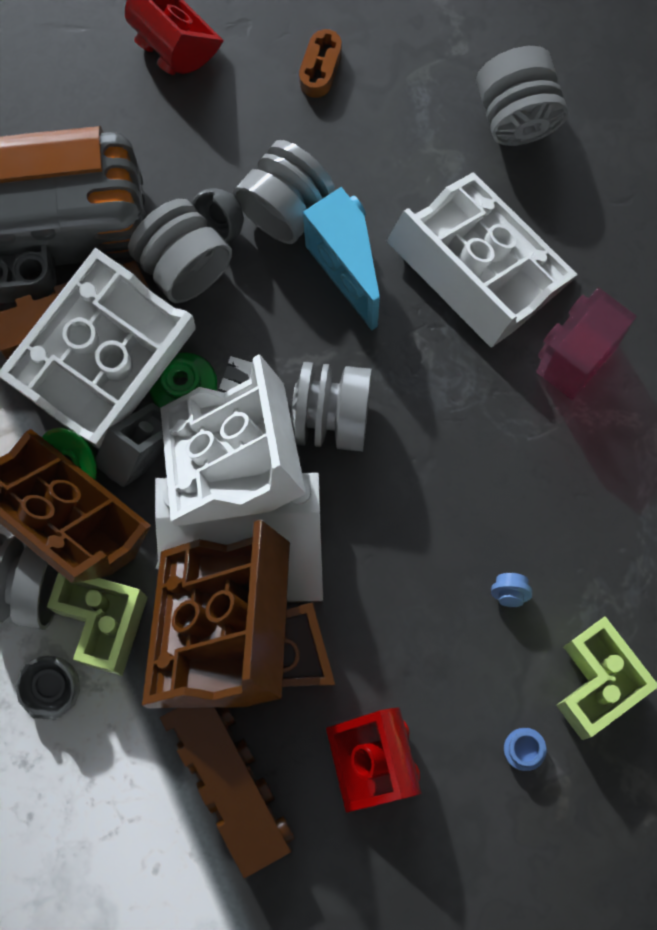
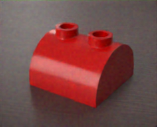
M127 0L125 19L137 32L134 38L135 43L146 51L152 52L155 50L160 55L157 65L171 75H175L176 72L181 74L190 73L202 67L214 56L224 41L184 0Z
M400 707L379 710L326 728L346 813L422 794L419 784L420 771L413 761L408 741L410 732L408 725L402 718Z

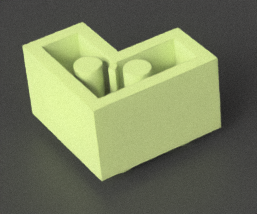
M58 572L47 608L58 615L85 622L73 660L85 666L123 676L148 597L140 589L101 578L71 583Z
M604 616L563 647L588 679V682L556 706L581 740L593 737L657 688V682Z

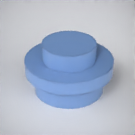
M500 574L496 577V583L491 586V595L499 600V603L503 606L519 607L532 598L533 590L529 586V579L521 574Z
M519 728L512 731L504 742L505 758L515 769L521 771L534 770L543 763L546 757L547 748L543 737L531 728Z

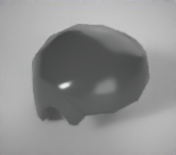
M216 188L205 189L199 192L191 202L198 213L207 220V227L213 228L227 244H230L241 233L244 215L240 202L231 193Z
M56 656L34 658L20 670L15 685L18 702L32 718L56 720L75 705L80 692L79 675L73 665Z

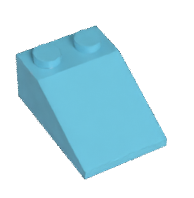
M340 187L303 211L305 246L368 327L373 330L378 327L380 295L365 221L366 212L357 197H349L345 190Z

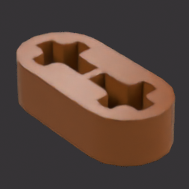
M331 29L318 30L310 38L299 70L301 91L309 97H322L331 89L342 56V41L335 31ZM325 44L331 45V48L327 49L325 57H321L320 49H323ZM316 70H321V78H318L316 83L310 82V79L314 78Z

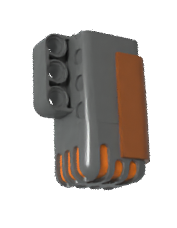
M101 126L0 136V275L3 276L0 280V304L15 302V299L31 295L33 300L49 296L53 292V287L56 286L55 266L83 264L95 248L113 260L132 258L129 254L128 244L137 226L146 218L144 209L145 194L142 188L143 177L132 144L124 135L118 132L103 133ZM42 271L38 278L27 280L33 272Z

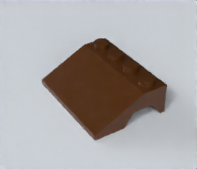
M32 429L27 430L11 451L0 457V524L68 581L77 583L110 576L135 559L151 525Z
M254 521L253 537L225 545L198 539L161 551L142 706L146 708L247 707L281 699L290 542L264 521Z

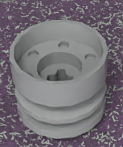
M523 46L513 48L498 54L486 62L478 71L476 78L477 87L482 103L487 109L486 117L490 124L492 136L495 142L499 144L517 146L542 139L563 125L569 115L561 87L557 84L558 78L550 52L543 47Z
M276 140L268 149L267 154H264L258 161L259 170L252 169L234 189L233 194L240 202L242 211L256 226L276 240L293 244L304 232L303 211L334 192L335 185L322 165L308 152L288 141Z
M187 199L172 200L152 211L137 226L128 244L129 254L132 258L140 263L141 268L146 273L153 275V281L156 286L173 303L186 302L207 290L219 279L232 258L230 246L213 228L207 227V220L198 213L197 209Z
M303 362L301 374L297 383H295L292 401L291 421L295 431L296 445H306L309 428H315V447H321L327 430L335 431L337 449L363 452L371 386V368L345 366L340 383H333L330 364H323L320 381H314L315 364L313 362Z
M0 534V622L5 621L11 613L13 624L45 630L51 624L56 614L47 608L58 571L29 547H24L23 542L17 537L10 536L7 538L3 534Z

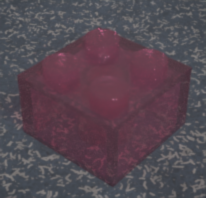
M599 287L589 298L582 295L568 313L570 317L563 326L560 323L554 326L544 339L545 345L538 354V357L542 360L536 373L572 401L621 345L637 318L635 314Z

